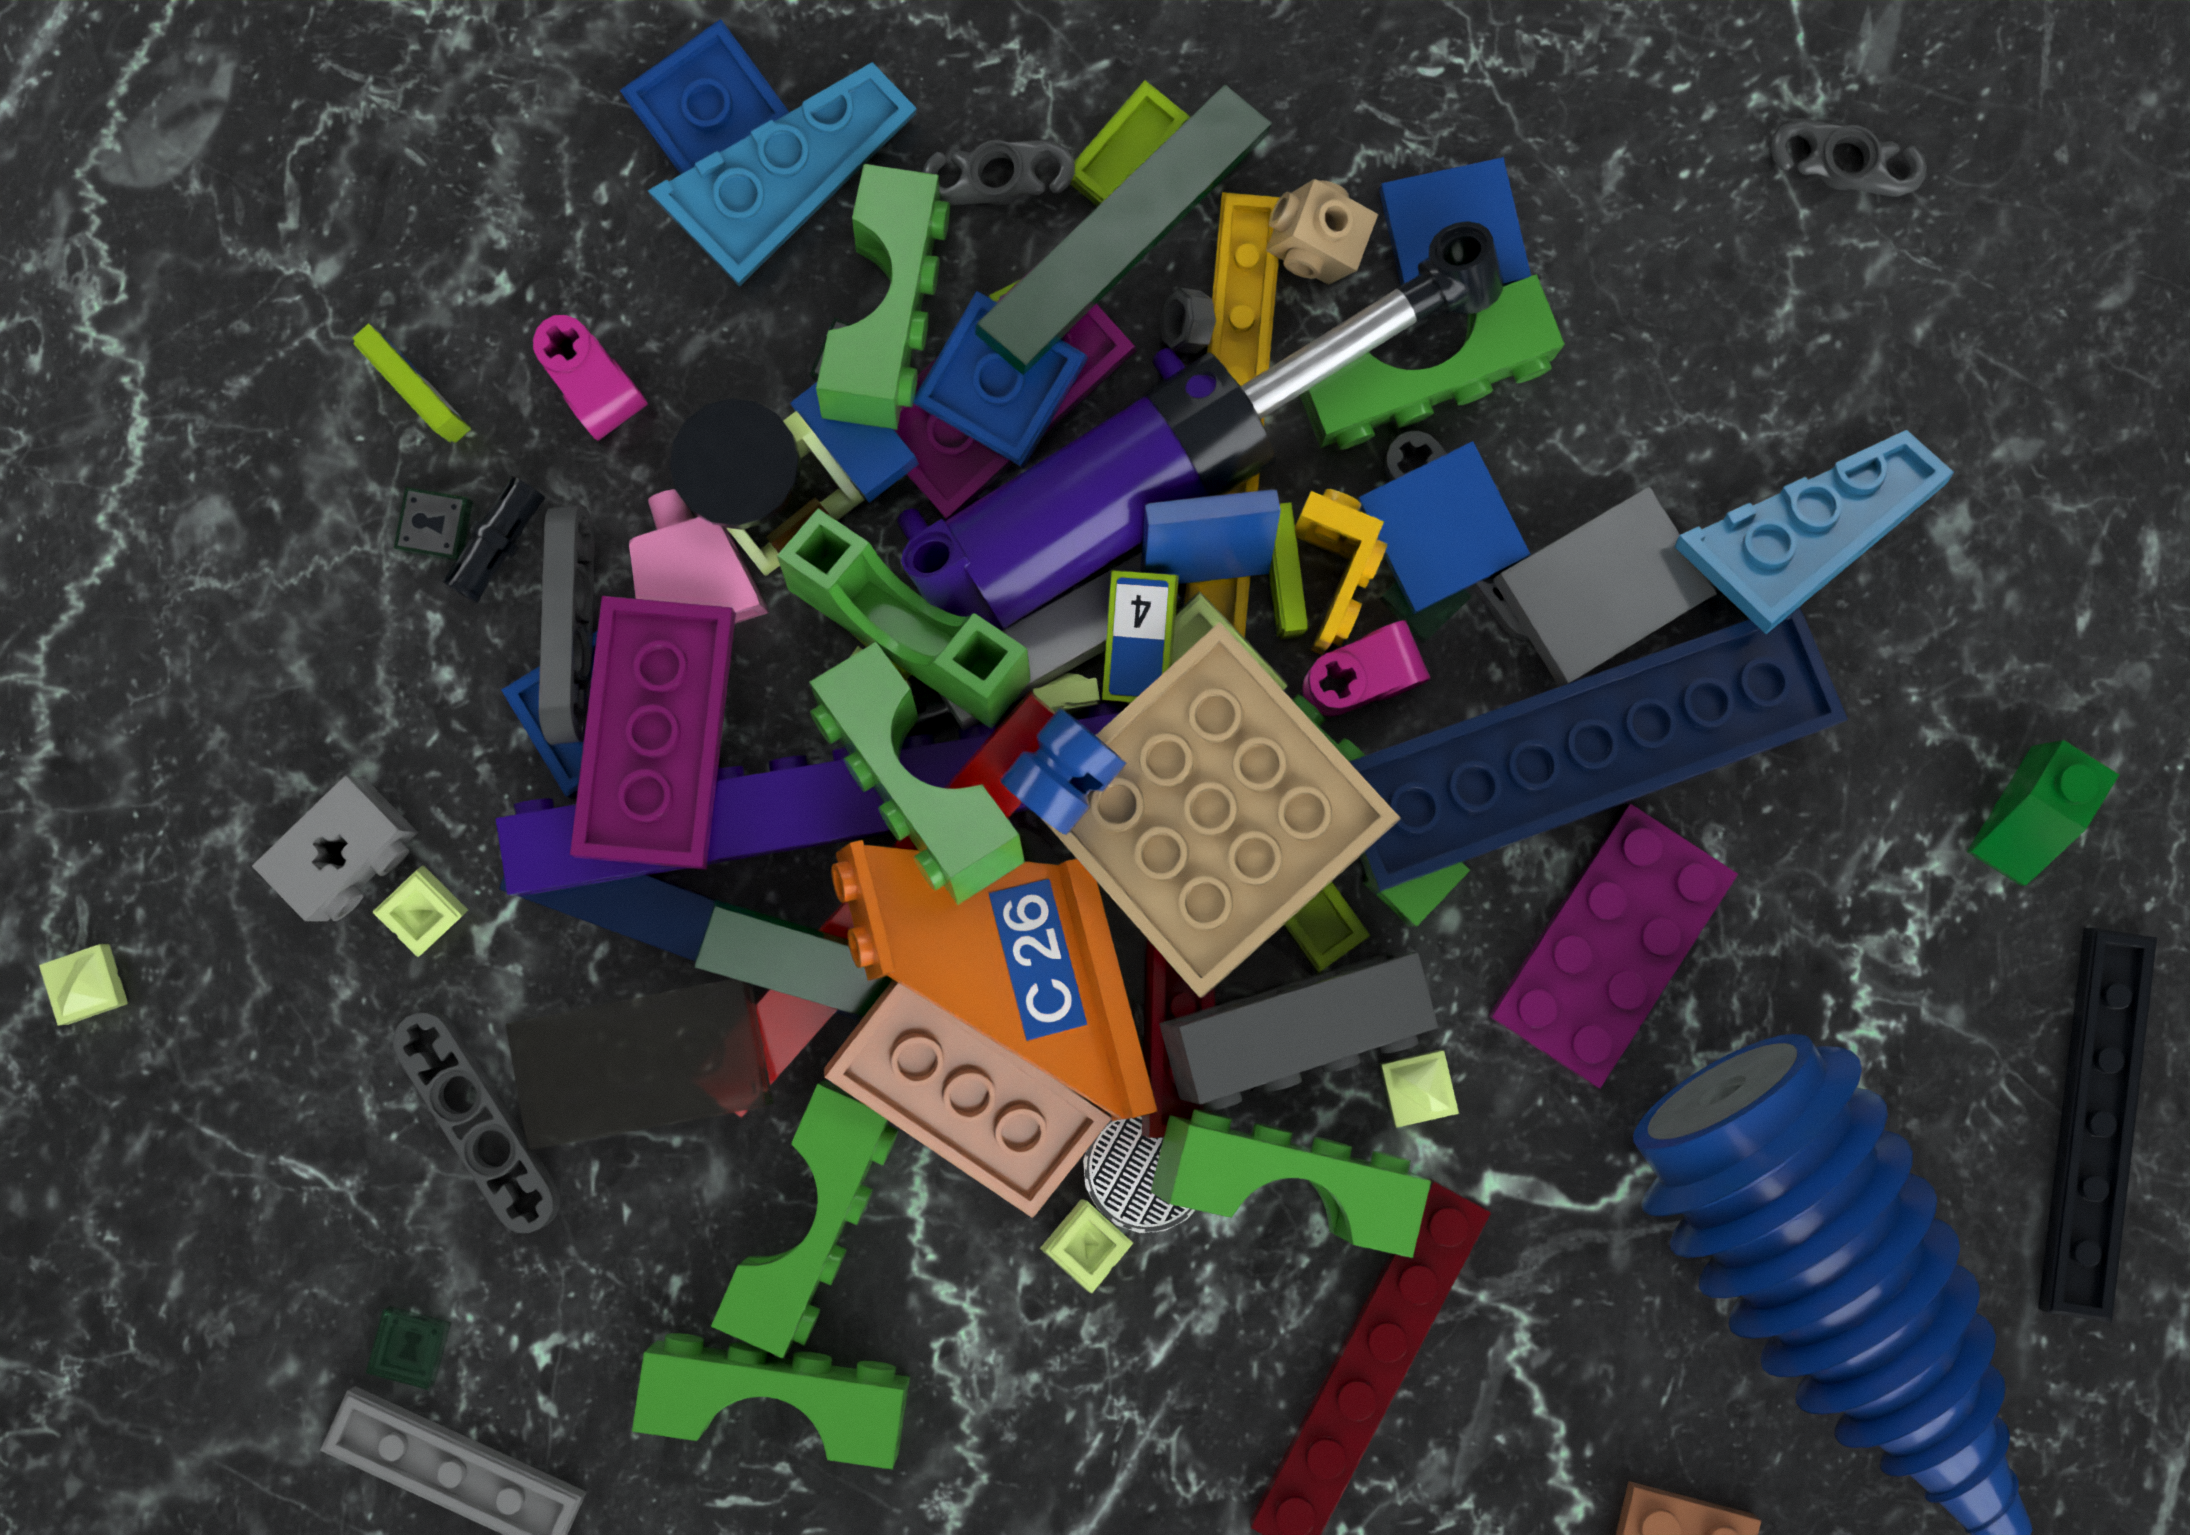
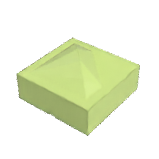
M1066 673L1040 688L1033 689V693L1055 712L1062 708L1070 715L1083 713L1084 708L1100 704L1097 679H1088L1079 674Z
M422 865L386 898L373 913L419 957L455 924L468 909Z
M99 944L39 965L58 1026L69 1025L128 1004L121 979L117 974L118 970L110 944Z
M1440 1049L1379 1063L1394 1127L1397 1128L1459 1114L1444 1050Z
M1081 1199L1040 1249L1086 1291L1093 1293L1111 1271V1268L1118 1263L1132 1246L1133 1242L1088 1201Z

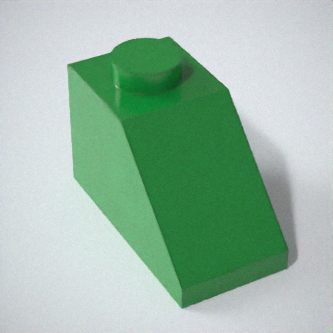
M2065 740L2031 746L1968 848L1967 853L2018 885L2026 886L2087 829L2119 777V774Z

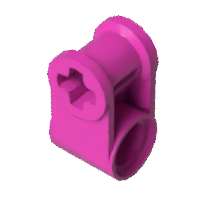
M554 315L545 319L537 327L533 337V350L537 359L563 392V398L571 410L597 441L648 405L644 396L618 362L609 356L597 338L576 318L568 315ZM568 339L573 342V348L577 353L570 360H566L563 357L564 353L560 347Z
M1402 620L1377 629L1349 645L1326 653L1318 658L1303 679L1302 694L1323 716L1335 717L1374 701H1383L1424 684L1431 678L1407 622ZM1327 671H1329L1333 679L1344 677L1347 682L1346 688L1340 693V699L1334 690L1323 692L1320 684L1327 676Z

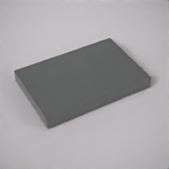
M1650 486L1492 579L1559 687L1569 684L1717 594L1709 580L1674 547L1680 534Z

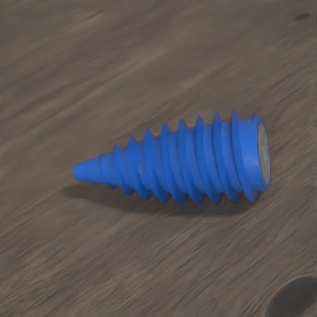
M1802 1034L1780 1035L1753 1043L1716 1060L1665 1094L1642 1117L1633 1134L1636 1148L1639 1149L1657 1176L1645 1193L1641 1205L1643 1211L1651 1216H1670L1682 1213L1684 1218L1673 1231L1670 1239V1250L1676 1256L1694 1258L1712 1255L1699 1277V1289L1703 1295L1711 1298L1727 1299L1741 1296L1729 1315L1728 1325L1731 1332L1739 1337L1750 1339L1770 1337L1762 1350L1760 1358L1762 1369L1769 1375L1776 1377L1804 1376L1795 1394L1798 1407L1809 1414L1824 1415L1844 1412L1835 1426L1834 1436L1837 1442L1851 1448L1879 1446L1885 1451L1880 1459L1881 1471L1890 1476L1910 1475L1926 1489L1925 1499L1932 1503H1940L1965 1528L1966 1533L1970 1535H2031L2033 1530L2032 1523L2018 1492L2019 1481L2014 1471L2009 1468L2005 1455L2009 1447L2010 1431L2007 1424L1996 1416L2004 1401L2006 1387L2000 1371L1990 1364L1996 1344L1993 1325L1984 1316L1976 1312L1980 1299L1979 1284L1973 1273L1957 1264L1960 1245L1958 1235L1952 1226L1940 1219L1934 1218L1937 1207V1196L1934 1187L1926 1179L1910 1173L1913 1165V1151L1909 1142L1897 1133L1884 1130L1888 1118L1887 1104L1881 1095L1869 1089L1857 1088L1862 1072L1860 1058L1853 1051L1842 1047H1815L1811 1039Z

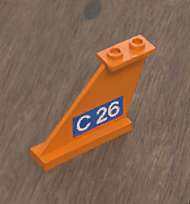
M863 840L851 842L836 852L838 863L832 865L833 885L841 903L848 902L854 924V928L848 930L849 949L855 965L858 968H865L868 981L887 975L1109 1112L1112 1121L1131 1119L1157 1112L1098 883L1078 859L1068 860L1059 865L1025 862L957 905L944 886L934 891L927 883L913 858L920 853L919 850L864 845Z

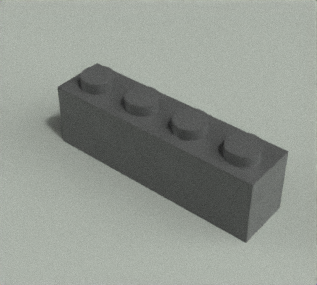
M1403 951L1384 953L1159 1023L1179 1099L1199 1105L1203 1104L1205 1111L1219 1110L1238 1104L1242 1101L1241 1091L1263 1085L1264 1091H1276L1292 1087L1302 1082L1300 1072L1322 1066L1323 1072H1334L1356 1066L1361 1063L1359 1053L1380 1047L1381 1053H1393L1412 1048L1419 1044L1418 1034L1439 1028L1419 953Z

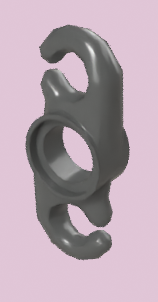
M1800 118L1781 125L1772 137L1770 146L1772 157L1781 170H1789L1793 167L1794 162L1787 153L1786 146L1791 137L1800 136L1808 142L1811 153L1807 158L1798 163V171L1804 175L1817 174L1825 184L1837 190L1853 189L1888 197H1899L1917 190L1925 179L1927 169L1925 158L1916 146H1908L1903 151L1904 157L1910 163V174L1903 180H1898L1891 176L1886 167V162L1899 152V145L1894 141L1880 142L1870 130L1862 126H1840ZM1850 143L1858 147L1864 157L1863 169L1856 173H1847L1839 169L1833 160L1835 145Z
M1052 140L987 141L979 145L973 152L969 153L959 150L952 153L951 161L960 169L961 177L955 185L944 188L939 184L940 201L950 202V205L982 203L1006 205L1015 201L1024 193L1040 195L1045 191V184L1035 175V168L1041 160L1048 157L1057 160L1060 170L1057 177L1050 183L1049 188L1053 193L1060 194L1070 185L1073 179L1075 160L1067 148ZM936 152L926 161L922 172L937 175L939 169L947 161L943 152ZM996 158L1011 160L1014 163V173L1007 184L998 188H991L983 184L982 172L991 160Z

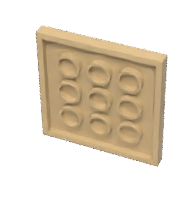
M1219 622L1095 735L1127 764L1103 792L1092 790L1089 792L1087 798L1090 808L1071 831L1064 835L1046 821L1044 822L1194 992L1202 998L1401 818L1222 623Z

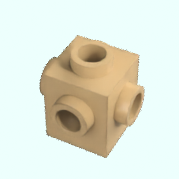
M1313 179L1292 193L1285 192L1276 203L1269 219V226L1274 230L1266 251L1282 259L1285 268L1293 274L1309 279L1317 278L1329 285L1358 270L1378 214L1350 199L1349 193L1338 184Z

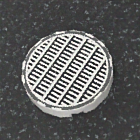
M1142 1116L1115 1121L1111 1119L1085 1152L1083 1159L1085 1186L1096 1208L1115 1225L1138 1233L1166 1231L1187 1220L1195 1210L1168 1204L1150 1192L1164 1138L1142 1136Z

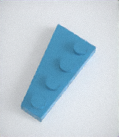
M872 62L803 101L802 106L775 121L773 119L751 131V135L721 152L716 151L695 163V167L670 181H663L649 189L648 192L664 211L740 287L859 171L863 164H866L916 115L917 108Z
M1905 430L1836 462L1834 468L1809 480L1806 477L1784 486L1781 493L1753 506L1751 503L1728 512L1723 520L1702 530L1698 526L1679 535L1674 547L1754 624L1767 634L1944 487L1954 472L1908 430Z

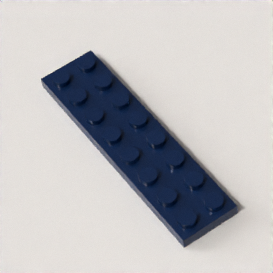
M1798 607L1767 634L1749 619L1349 761L1401 818L1359 857L1374 894L1831 728L1847 721L1848 718L1801 608Z

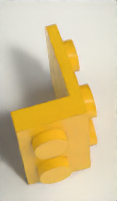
M1326 489L1323 495L1311 491L1295 525L1296 538L1348 559V563L1311 647V651L1321 655L1332 643L1341 646L1344 639L1347 640L1362 606V603L1351 599L1357 585L1366 588L1369 580L1374 578L1388 545L1377 539L1384 521L1360 512L1361 502L1333 489Z

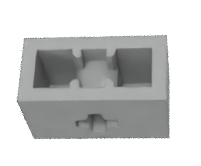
M345 775L252 867L304 921H328L330 918L333 921H338L360 903L363 894L359 890L376 873L379 876H384L395 869L406 858L409 849L405 845L418 832L367 779ZM337 842L348 843L341 852L346 860L344 865L333 864L340 856L339 851L335 847Z

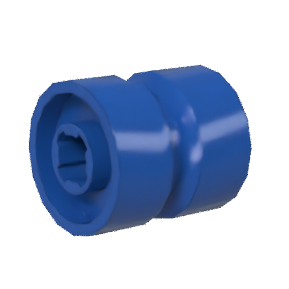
M1059 708L1036 735L1039 749L1036 752L1023 751L1000 778V781L1034 813L1053 828L1067 835L1090 808L1087 798L1091 790L1103 792L1127 763L1062 708Z

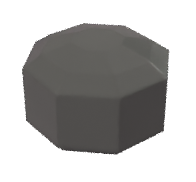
M1179 288L1167 297L1159 320L1164 343L1175 352L1197 354L1209 345L1216 324L1212 298L1201 290Z

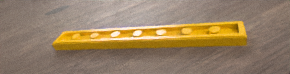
M1222 192L1212 293L1216 324L1207 353L1216 356L1230 375L1242 386L1269 369L1279 258L1267 252L1266 248L1274 230L1269 226V219L1280 197ZM1262 418L1261 422L1264 427V418ZM1259 474L1227 494L1258 491ZM1250 576L1186 583L1184 605L1200 591L1245 638Z

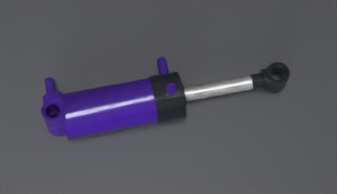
M1470 221L1454 223L1443 228L1434 236L1429 245V257L1418 264V276L1242 386L1237 383L1224 365L1211 353H1207L1188 366H1185L1172 349L1165 348L1160 350L1153 358V366L1164 381L1143 393V398L946 521L940 519L931 526H928L917 509L910 508L904 510L897 519L898 526L908 540L901 558L903 569L921 596L930 605L961 617H967L975 613L999 630H1005L1014 622L1143 542L1145 505H1148V503L1225 495L1275 464L1276 456L1261 422V419L1438 308L1447 314L1451 311L1471 314L1489 308L1498 300L1503 291L1501 269L1494 240L1489 229L1480 223Z

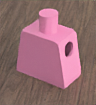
M675 489L660 492L648 499L657 530L634 537L629 541L636 599L732 607L736 612L735 624L769 613L767 604L727 528L714 525L700 517L693 518L691 510Z

